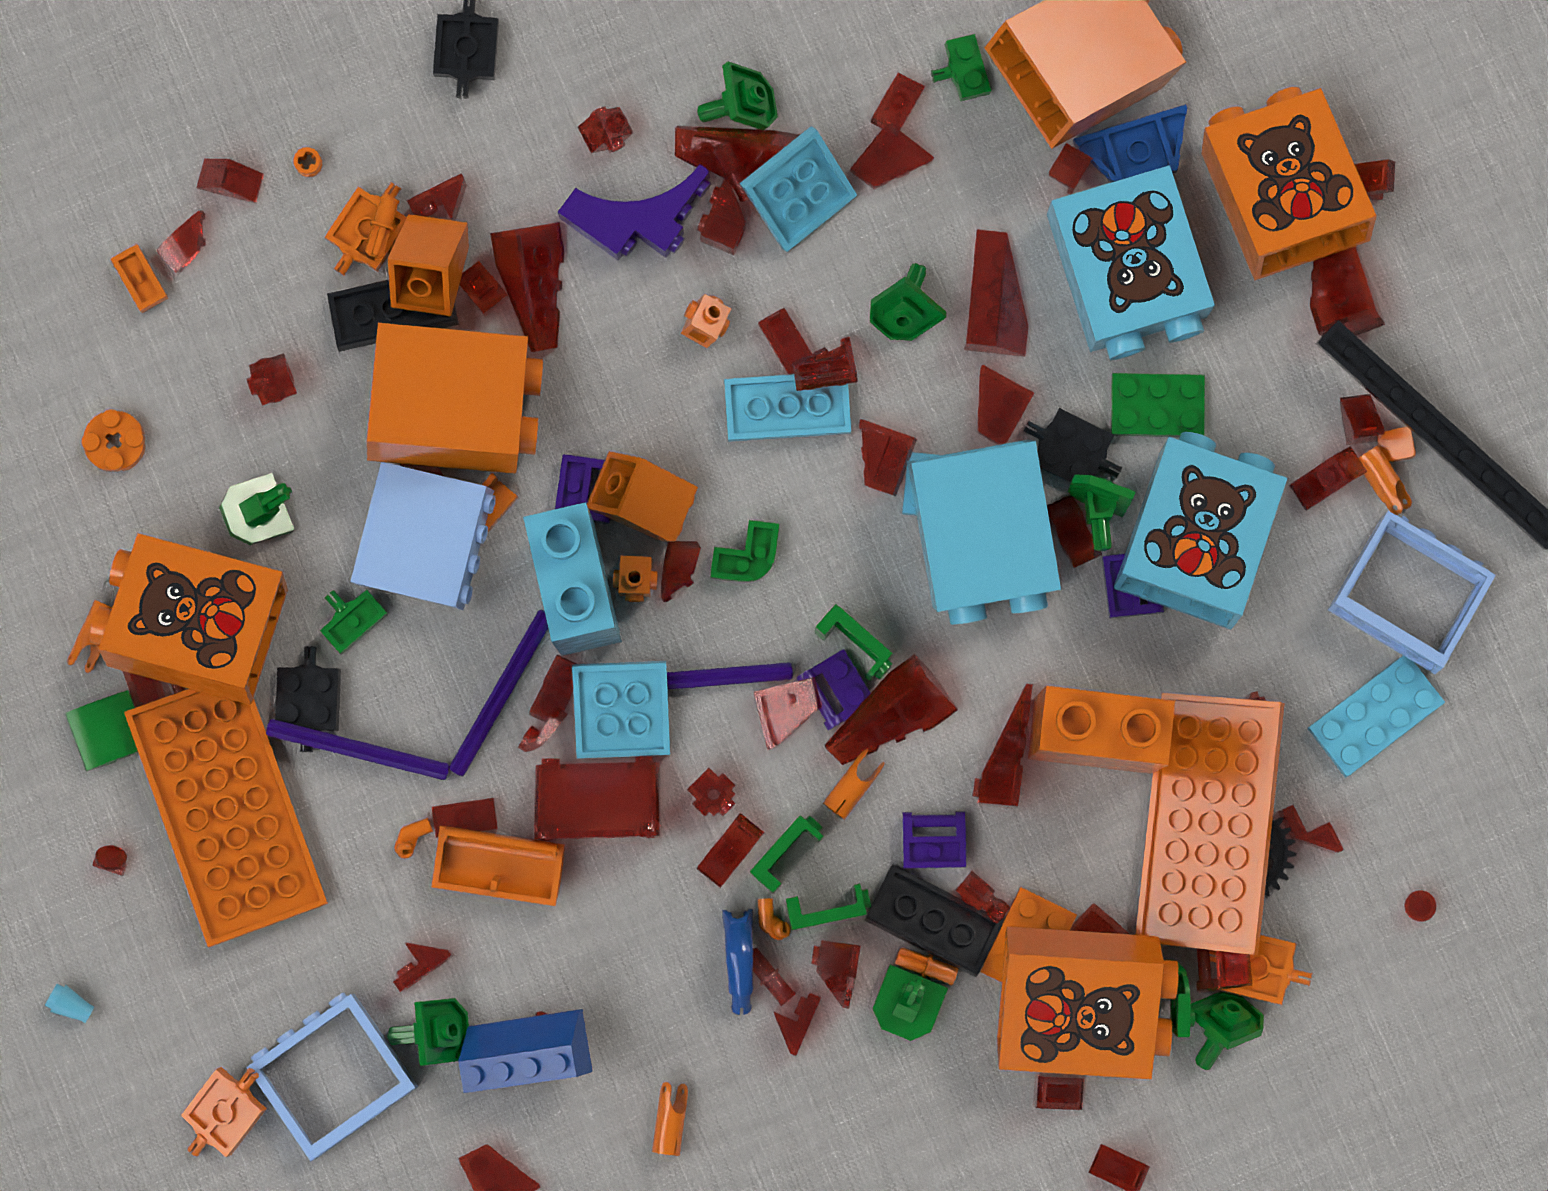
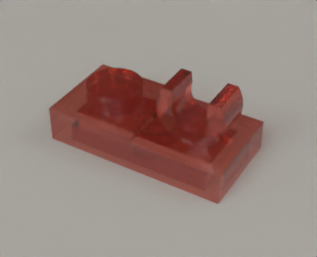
M785 308L758 322V326L787 375H792L815 362L813 354Z

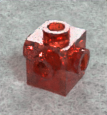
M606 106L600 107L591 112L590 117L577 127L591 153L608 150L609 153L618 151L625 146L624 141L633 134L627 118L620 107L607 109Z
M284 353L271 358L259 359L256 363L249 365L251 377L246 378L252 396L258 395L262 405L277 403L286 397L297 394L294 376Z
M710 768L687 789L696 799L692 805L703 816L710 813L715 817L719 813L723 817L736 804L732 800L736 796L732 791L736 785L723 772L718 777ZM711 790H717L720 795L717 799L711 800L708 798V793Z

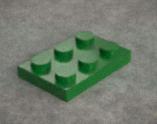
M1112 373L1111 434L1114 436L1180 437L1183 432H1193L1204 435L1205 375Z

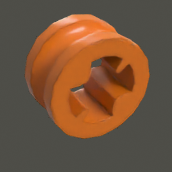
M310 147L299 149L293 158L296 170L304 177L316 176L323 166L319 153ZM307 155H311L313 161L316 160V163L311 164L309 169H304V165L300 164L301 160H306Z

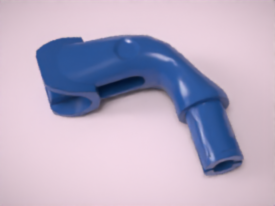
M753 909L744 911V916L739 919L733 918L732 912L722 910L728 991L732 995V1012L740 1015V1008H743V1015L748 1014L752 1009Z

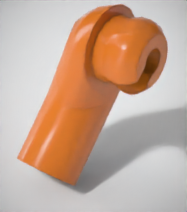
M428 817L403 826L400 829L395 842V852L399 857L404 859L411 857L414 853L418 837L433 832Z
M773 898L758 899L760 929L773 939L783 940L787 938L791 933L790 925L774 915Z

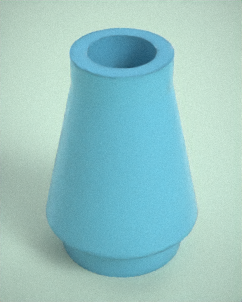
M56 984L45 1004L46 1007L51 1009V1013L80 1020L84 1023L87 1022L94 1009V1006L86 1002L66 984L64 987Z

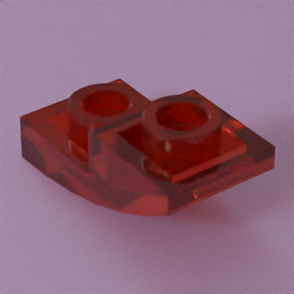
M556 655L529 711V715L556 728L558 727L573 696L572 665L577 663Z

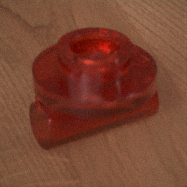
M103 846L96 851L93 866L123 876L127 867V855L123 849L117 846Z

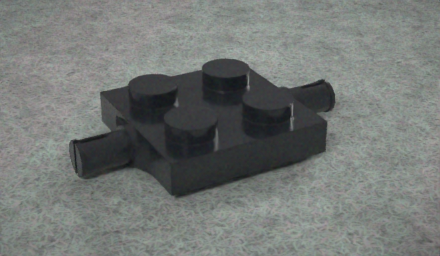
M463 0V12L454 15L437 14L433 75L434 77H450L457 80L455 97L462 99V96L463 99L469 98V81L476 79L495 80L499 19L495 17H482L476 14V0H470V5L469 0Z
M1061 408L1058 409L1053 421L1046 428H1042L1029 420L1023 432L1039 439L1037 452L1040 468L1071 483L1074 475L1095 476L1100 470L1117 479L1120 474L1118 472L1122 470V466L1106 459L1107 449L1114 435Z
M304 646V665L277 667L275 720L321 732L339 731L341 669L322 668L316 665L317 647ZM300 744V752H313V747Z

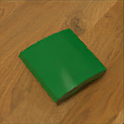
M128 690L65 713L86 772L138 753L124 714L125 711L135 708Z

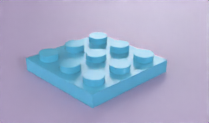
M812 126L740 183L774 238L786 252L857 196L819 132Z
M666 661L572 665L577 759L670 755Z

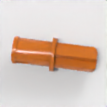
M384 195L380 197L375 220L370 223L373 227L366 247V254L371 257H383L390 232H394L392 224L400 202L395 198Z
M903 947L899 949L895 958L896 965L920 973L922 978L928 976L948 983L951 986L958 973V968L934 959L931 954L925 956Z

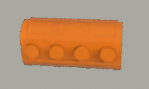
M440 825L431 887L556 906L562 877L565 844Z

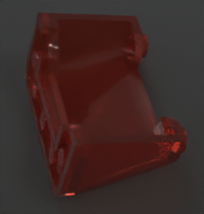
M636 756L635 762L560 764V758L541 759V765H535L534 840L553 841L557 838L561 840L636 838L637 836L639 838H662L660 762H654V756Z

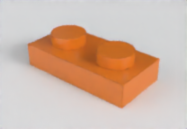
M138 244L110 259L141 313L169 299Z

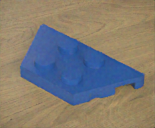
M1185 104L1074 138L1073 144L1111 183L1169 165L1172 173H1177L1187 106Z

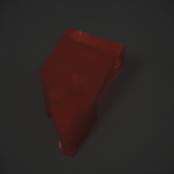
M203 210L193 214L155 250L175 273L182 272L200 252V247L206 246V238H203V220H205Z
M668 541L661 580V598L663 602L673 599L671 594L682 586L688 588L694 584L691 575L695 572L701 550L697 541Z
M557 708L542 731L533 725L527 730L518 748L524 752H529L542 746L558 729L568 714Z

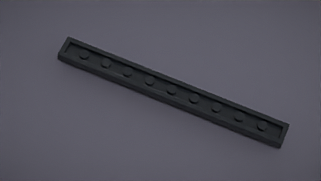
M1336 320L1315 344L1543 550H1547L1548 509L1339 320Z

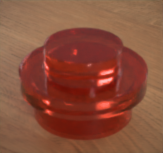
M1414 891L1405 900V912L1414 921H1427L1436 912V901L1427 891Z

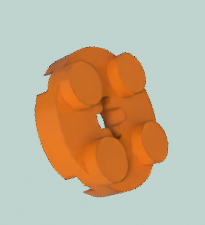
M113 409L96 415L86 426L81 441L87 458L99 469L106 472L126 471L133 468L142 459L146 447L145 433L142 425L130 414ZM120 434L119 441L122 443L119 448L113 446L109 449L107 447L109 444L108 437Z

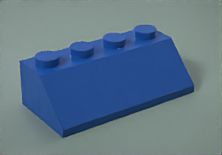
M583 1009L468 1026L458 1061L463 1093L574 1078L593 1072Z

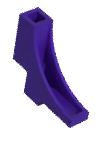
M699 164L683 182L655 197L639 201L605 200L575 188L558 210L559 219L618 261L622 255L627 257L637 244V241L634 240L636 237L666 258L670 252L675 254L685 240L682 237L684 229L677 222L679 220L684 222L693 209L691 203L697 196L703 197L711 185V182H709L710 171Z

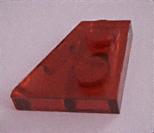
M887 122L853 164L850 171L872 189H877L887 184L888 181L895 178L899 179L909 174L910 171L931 164L934 161V157L890 122Z
M850 337L841 339V346L829 352L824 347L815 351L810 356L792 362L796 391L857 383V371Z
M982 365L979 375L977 433L997 445L1006 444L1030 403L1034 392Z
M860 419L859 429L862 430L863 441L861 451L862 459L865 463L863 471L864 484L868 488L896 497L908 466L907 461L911 458L917 439Z
M815 677L753 692L767 750L776 748L822 708Z
M488 1144L458 1158L473 1191H535L541 1188L539 1183L531 1179Z

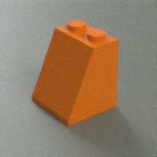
M408 214L387 258L392 308L451 316L469 249L468 223Z
M609 451L587 506L589 510L657 540L675 544L677 537L682 532L683 522L688 510L694 503L698 487L643 458Z

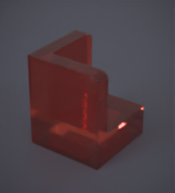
M1066 143L1048 175L1067 186V193L1071 195L1082 180L1093 158Z

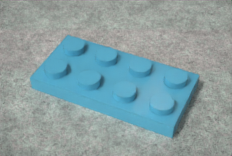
M847 371L724 379L728 442L851 434Z
M1401 656L1307 729L1346 778L1443 705L1445 701L1415 662L1405 656Z

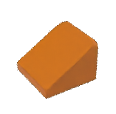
M1407 426L1376 433L1378 446L1389 462L1409 460L1416 456L1412 431Z

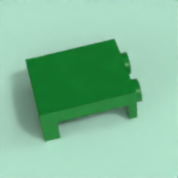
M837 604L816 625L815 634L823 641L837 628L876 662L866 675L870 682L874 677L880 680L892 667L893 663L890 659L893 653Z
M800 815L749 871L750 874L774 894L782 883L768 871L803 832L810 834L819 843L824 837L820 833L823 827L810 815L806 819Z
M860 883L854 884L855 904L804 915L801 913L798 896L785 899L791 929L797 930L867 915L866 909L871 907L868 889L862 890Z

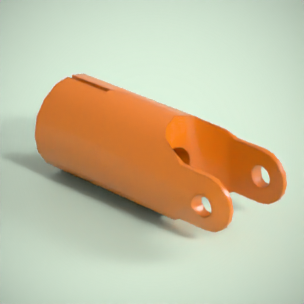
M1378 445L1354 460L1377 496L1385 503L1391 513L1399 515L1403 509L1411 507L1412 500L1406 492L1405 486ZM1403 499L1407 500V504L1403 503ZM1394 505L1398 507L1397 510L1393 508Z
M94 600L67 659V664L73 665L80 651L87 645H90L91 652L85 665L86 673L93 670L100 656L98 650L100 645L90 642V630L96 611L100 606L112 609V607L97 600Z
M868 749L861 752L823 802L828 809L844 820L884 767L885 762H882L869 778L865 780L859 779L856 773L857 767L867 754Z
M664 1082L660 1089L652 1152L680 1156L688 1088L686 1084L678 1086L676 1100L672 1106L670 1101L672 1087L669 1082Z

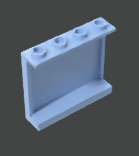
M381 462L350 582L359 586L384 590L464 611L465 604H469L472 597L473 588L470 586L472 576L477 573L480 565V556H478L480 544H484L488 534V527L485 525L488 513L491 514L495 506L494 490L484 485Z

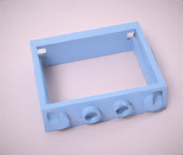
M1387 511L1380 518L1328 611L1433 674H1436L1444 668L1496 575L1483 567L1484 563L1477 560L1472 561L1463 556V552L1456 546L1451 544L1445 545L1435 539L1436 536L1431 531L1424 528L1418 529L1411 525L1404 515L1399 517ZM1385 531L1475 585L1438 651L1348 597Z
M343 992L329 1002L330 1009L323 1014L316 1011L302 1021L305 1025L296 1033L293 1029H290L276 1039L279 1045L270 1051L266 1047L251 1057L253 1063L246 1067L247 1069L255 1070L254 1073L257 1072L259 1074L255 1081L310 1162L317 1159L418 1087L355 994L346 996ZM349 1008L400 1083L313 1144L262 1069Z

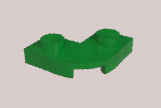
M749 520L745 550L714 547L710 579L747 583L765 576L775 561L780 524Z
M1178 963L1176 999H1170L1172 1032L1177 1037H1190V1027H1194L1195 1013L1194 1009L1191 1008L1187 972Z

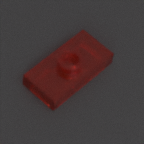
M898 72L872 116L870 123L898 136L923 93L925 86Z
M494 798L432 807L436 838L439 836L440 825L481 832L498 829Z

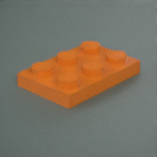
M1020 887L980 972L1002 983L1007 927L1070 931L1077 914Z

